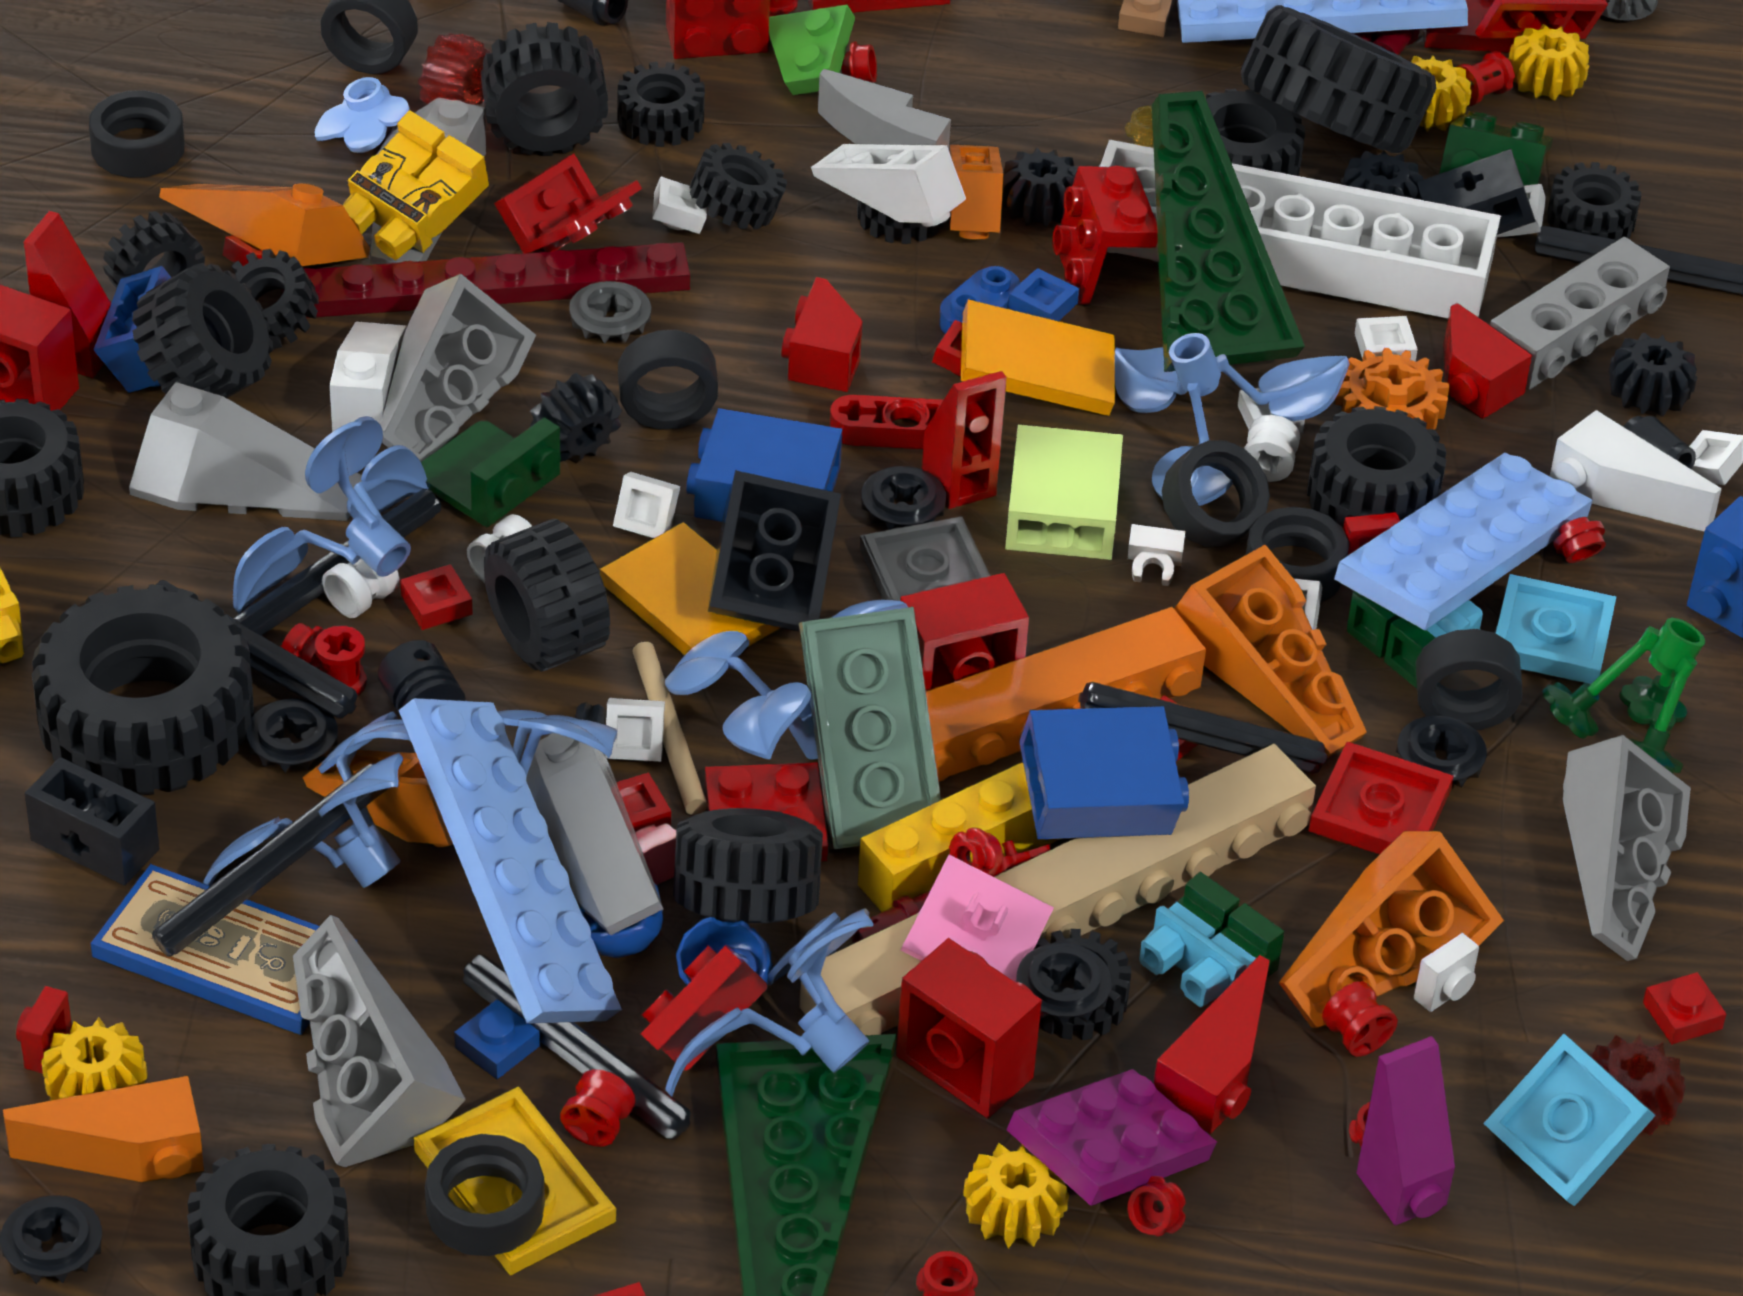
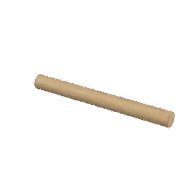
M650 642L638 643L633 648V655L648 700L665 701L663 745L685 810L690 815L703 813L707 809L708 804L670 692L665 686V678L656 651Z

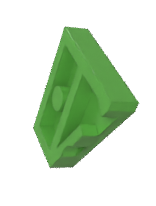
M848 5L769 17V36L784 83L792 95L818 92L820 73L823 69L840 73L855 21V16Z

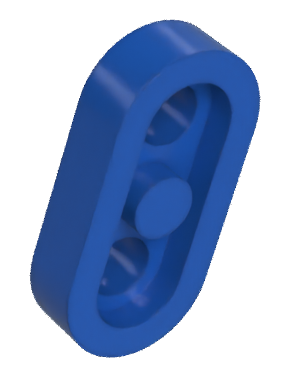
M991 266L977 271L942 301L939 320L942 332L946 334L954 320L963 321V311L968 299L1008 309L1009 293L1021 283L1019 278L1013 272L1000 266Z

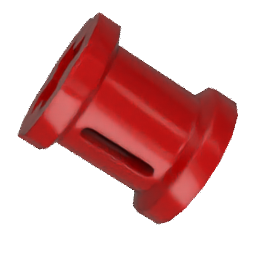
M1499 51L1486 54L1483 60L1476 64H1460L1456 66L1465 69L1466 79L1473 83L1470 86V104L1467 106L1478 104L1482 101L1483 96L1490 93L1503 94L1513 88V81L1515 79L1513 66L1509 59ZM1499 71L1500 74L1494 77L1492 73Z
M343 625L324 629L315 640L316 656L322 662L320 670L355 689L358 695L361 694L367 685V676L363 666L360 664V659L365 652L363 635L353 627Z

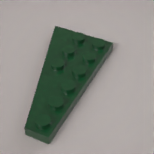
M1203 91L1159 94L1151 108L1164 372L1175 371L1169 355L1171 345L1178 338L1190 333L1205 335L1210 341L1215 357L1222 354L1226 355L1229 365L1297 357L1305 347Z
M896 1034L865 1035L870 1042L835 1073L826 1066L812 1049L802 1056L793 1045L784 1040L717 1044L716 1062L742 1296H827L895 1051Z

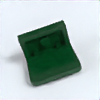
M1469 111L1468 115H1464V118H1457L1450 124L1439 174L1511 149L1524 186L1539 184L1545 154L1551 148L1553 138L1543 135L1545 127L1516 121V125H1512V128L1496 125V116Z
M544 417L514 438L488 421L476 422L421 462L427 477V487L436 496L488 528L560 475V427Z

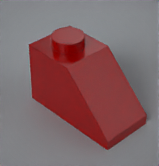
M1459 303L1450 306L1443 344L1445 383H1449L1448 395L1484 419L1525 394L1532 355Z

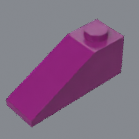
M1432 1036L1379 1056L1356 1172L1396 1226L1416 1217H1429L1447 1205L1455 1169L1439 1045Z

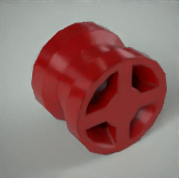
M1364 981L1353 982L1336 992L1327 1002L1322 1013V1019L1331 1031L1343 1035L1342 1042L1344 1047L1351 1055L1356 1057L1366 1056L1383 1046L1393 1035L1398 1023L1396 1015L1389 1007L1379 1005L1376 1002V992Z
M591 1069L584 1072L576 1085V1096L569 1098L561 1110V1122L564 1128L579 1141L594 1147H605L612 1144L619 1133L620 1120L627 1118L635 1105V1095L631 1087L615 1074L604 1070Z

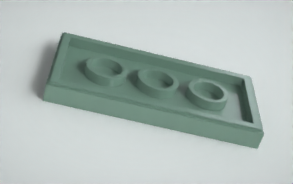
M914 607L799 623L807 685L811 692L810 706L831 849L860 846V838L941 800Z

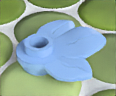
M373 77L361 78L346 87L343 94L345 99L342 104L327 110L322 115L315 129V137L317 141L344 137L345 144L351 152L365 153L380 145L385 138L387 127L396 126L401 118L410 110V107L404 98L391 96L388 88L381 85L378 79Z

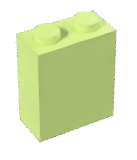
M1018 425L1005 550L1112 560L1123 435Z

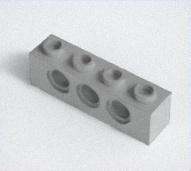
M1622 237L1492 319L1490 326L1532 355L1526 388L1530 390L1548 377L1554 378L1565 366L1579 357L1588 356L1598 345L1610 337L1622 334L1632 323L1646 314L1655 313L1662 306L1667 296V289L1665 287L1670 266L1628 238Z

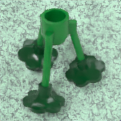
M1668 618L1660 630L1648 626L1640 640L1591 684L1584 683L1572 693L1565 685L1556 682L1554 685H1547L1542 691L1543 695L1551 704L1550 710L1555 718L1562 724L1569 726L1576 736L1581 739H1585L1587 736H1594L1599 729L1591 717L1589 708L1600 699L1599 693L1647 650L1650 651L1649 662L1662 675H1657L1654 680L1647 676H1637L1632 684L1624 685L1619 693L1620 700L1628 706V715L1632 720L1640 724H1651L1643 741L1629 740L1672 774L1674 772L1681 773L1684 766L1683 763L1673 758L1664 749L1671 734L1670 730L1675 723L1684 721L1688 713L1686 706L1679 699L1688 677L1697 665L1695 658L1704 646L1705 638L1698 629L1688 622L1678 618Z

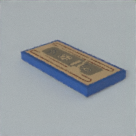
M150 864L91 942L92 957L293 1033L302 1035L310 1024L309 1020L301 1017L293 955L320 927L310 922L246 900L178 954L168 957L155 944L152 938L153 930L210 886Z

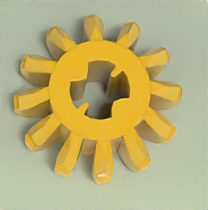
M1542 24L1539 30L1525 28L1523 35L1515 37L1514 44L1510 48L1509 60L1515 74L1513 82L1518 83L1519 91L1533 92L1535 99L1543 95L1555 101L1559 94L1565 97H1572L1575 90L1582 88L1584 81L1587 79L1590 57L1588 54L1589 45L1580 42L1579 34L1563 32L1562 26L1556 30L1549 29L1545 24Z
M1433 55L1429 60L1413 56L1412 63L1435 76L1437 88L1419 126L1424 127L1426 132L1430 127H1437L1442 131H1446L1449 124L1465 115L1467 105L1470 104L1471 82L1466 79V70L1460 67H1453L1452 60L1450 59L1442 62L1436 60Z
M100 1017L89 1027H83L73 1021L70 1034L53 1033L52 1043L50 1044L51 1049L44 1052V1058L41 1063L43 1076L46 1077L44 1079L46 1093L50 1096L51 1101L145 1084L147 1079L143 1045L139 1042V1037L129 1035L123 1022L105 1028V1024Z
M998 1143L995 1151H993V1156L978 1154L977 1161L973 1164V1171L969 1172L968 1178L965 1179L963 1196L966 1197V1213L969 1217V1223L981 1225L984 1240L996 1235L1004 1236L1003 1238L1008 1249L1016 1238H1023L1034 1247L1040 1238V1233L1054 1236L1056 1229L1059 1227L1060 1218L1064 1216V1212L1068 1209L1069 1193L1067 1192V1186H1065L1066 1183L1035 1155L1030 1154L1028 1149L1022 1144L1017 1151L1010 1152Z

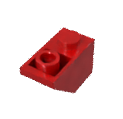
M816 277L809 295L800 296L795 314L796 327L795 329L790 327L786 329L781 356L782 358L789 359L788 380L848 392L861 360L863 321L827 279Z

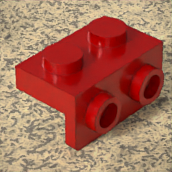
M727 944L718 953L708 945L683 971L692 981L676 997L666 989L641 1015L650 1023L641 1035L657 1050L661 1048L674 1062H676L686 1045L700 1031L737 1007L741 1011L749 1008L767 989L766 981ZM713 1045L688 1063L684 1070H689Z

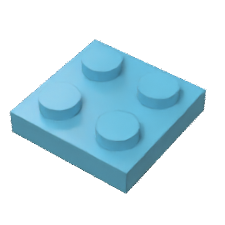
M1510 574L1496 634L1512 643L1520 656L1521 669L1591 684L1600 676L1616 596Z
M1563 1034L1483 1124L1567 1202L1575 1206L1656 1115L1572 1039Z

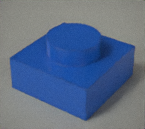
M1037 268L1009 293L1008 309L1060 321L1078 304L1079 288Z
M498 999L454 1032L455 1048L495 1079H499L540 1047L539 1030L530 1023H526V1020Z

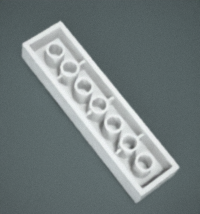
M1109 140L1100 167L1123 166L1135 168L1157 222L1153 148ZM1232 163L1280 285L1447 319L1450 306L1459 303L1479 317L1493 260L1501 215ZM1158 243L1156 248L1108 247L1107 249L1109 253H1120L1159 262Z

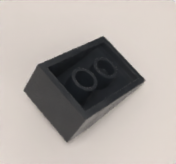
M735 470L725 504L719 535L708 612L800 632V622L819 620L841 494Z

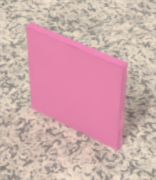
M948 855L901 951L922 961L949 937L968 951L978 953L989 965L1016 982L1020 962L1028 953L1034 950L1054 907Z

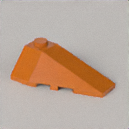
M299 183L294 184L293 187L191 184L164 187L160 190L159 197L262 251L271 249L275 256H277L279 250L287 252L289 257L292 258L294 256L301 266L369 258L370 247L344 206L324 196V191L314 185Z
M1263 545L1192 584L1174 609L1206 648L1205 667L1292 734L1322 742L1325 745V753L1328 755V759L1343 750L1347 741L1354 743L1361 739L1367 731L1342 677L1332 672L1322 651L1326 646V642L1320 629L1312 630L1302 608L1306 603V599L1299 584L1269 548Z
M1404 831L1363 871L1279 981V984L1311 1028H1319L1325 1025L1322 1019L1324 1007L1331 997L1344 986L1353 982L1364 981L1374 989L1378 997L1399 986L1413 984L1417 982L1423 958L1461 933H1464L1479 946L1504 920L1440 831Z

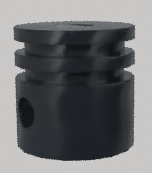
M413 640L403 643L390 651L380 664L378 680L399 715V710L413 698L465 701V693L433 643L426 640Z

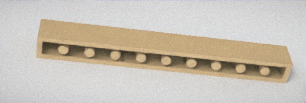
M1274 743L1188 784V808L1185 812L1180 813L1172 835L1075 838L995 876V878L1054 907L1039 939L1044 937L1050 943L1051 933L1061 930L1064 938H1070L1071 929H1081L1082 936L1100 926L1112 925L1123 915L1147 903L1159 902L1170 892L1186 885L1200 871L1209 877L1215 870L1240 858H1249L1262 847L1276 840L1298 834L1310 824L1316 785ZM919 913L835 952L825 959L821 970V976L837 1005L864 1035H881V1033L898 1025L902 977L921 962L919 959L901 951V948ZM801 982L800 1009L807 1014L816 1004Z

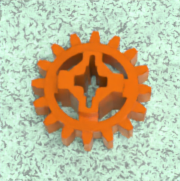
M1384 348L1382 356L1376 357L1374 353L1366 350L1363 353L1362 361L1352 357L1348 359L1349 367L1335 398V405L1342 406L1341 412L1352 413V408L1364 407L1367 410L1374 409V406L1386 407V410L1393 412L1398 409L1407 412V416L1412 419L1418 417L1426 422V429L1435 430L1438 419H1444L1449 383L1442 382L1443 371L1441 369L1428 370L1429 359L1426 357L1417 362L1410 360L1411 351L1405 350L1401 355H1395L1390 348Z

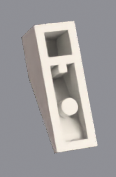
M842 144L811 167L814 177L898 222L922 223L924 227L935 226L946 221L950 217V211L966 200L947 145Z
M368 322L354 323L338 349L330 381L332 432L364 416L372 417L381 424L407 326Z
M1597 410L1557 439L1550 477L1570 483L1576 491L1592 499V504L1700 531H1705V528L1714 521L1722 489Z

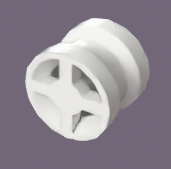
M1265 415L1255 419L1250 425L1247 438L1248 443L1244 449L1259 462L1267 477V481H1280L1288 477L1293 471L1295 453L1300 442L1299 430L1292 421L1282 416Z

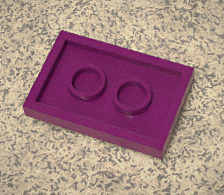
M1134 1069L1016 1110L1007 1127V1131L1091 1206L1144 1186L1151 1176H1161L1164 1178L1206 1162L1210 1159L1217 1143L1215 1139L1198 1126L1197 1121L1191 1115L1181 1111L1161 1094L1148 1078L1138 1074Z

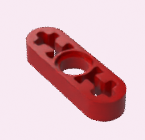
M845 395L836 399L831 405L830 427L842 429V444L923 449L924 431L943 400ZM897 419H911L916 421L918 425L914 427H900L895 425L893 421ZM876 420H882V423H876Z

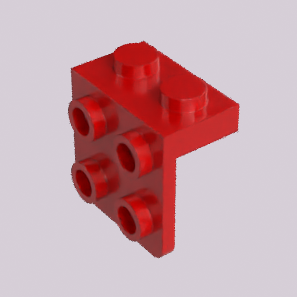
M572 154L499 199L494 205L523 254L531 253L542 247L545 252H553L570 241L575 243L598 229L596 224L605 218L610 220L631 208L633 203L629 197L640 191L642 187L638 180H635L599 196L575 154Z
M1078 166L1073 185L1067 187L1065 191V212L1061 225H1056L1054 228L1052 246L1055 255L1060 256L1065 269V282L1079 288L1078 304L1089 305L1108 247L1156 248L1158 233L1156 219L1135 168L1123 166Z

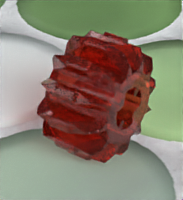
M449 33L447 36L439 35L435 40L434 46L428 47L427 58L421 64L423 71L418 79V84L422 86L420 100L429 104L439 97L448 100H459L476 106L477 104H482L484 97L481 70L484 69V57L490 51L484 48L482 42L476 41L471 36L461 33L459 35Z
M1640 1034L1632 1043H1627L1621 1037L1615 1035L1608 1046L1597 1045L1595 1051L1590 1056L1656 1115L1642 1131L1651 1136L1655 1129L1658 1128V1125L1669 1126L1676 1117L1679 1103H1682L1686 1089L1684 1084L1685 1078L1680 1075V1059L1666 1057L1663 1043L1653 1047L1644 1045Z

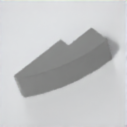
M827 69L821 71L818 113L853 143L874 145H947L949 150L951 119L912 108V94Z

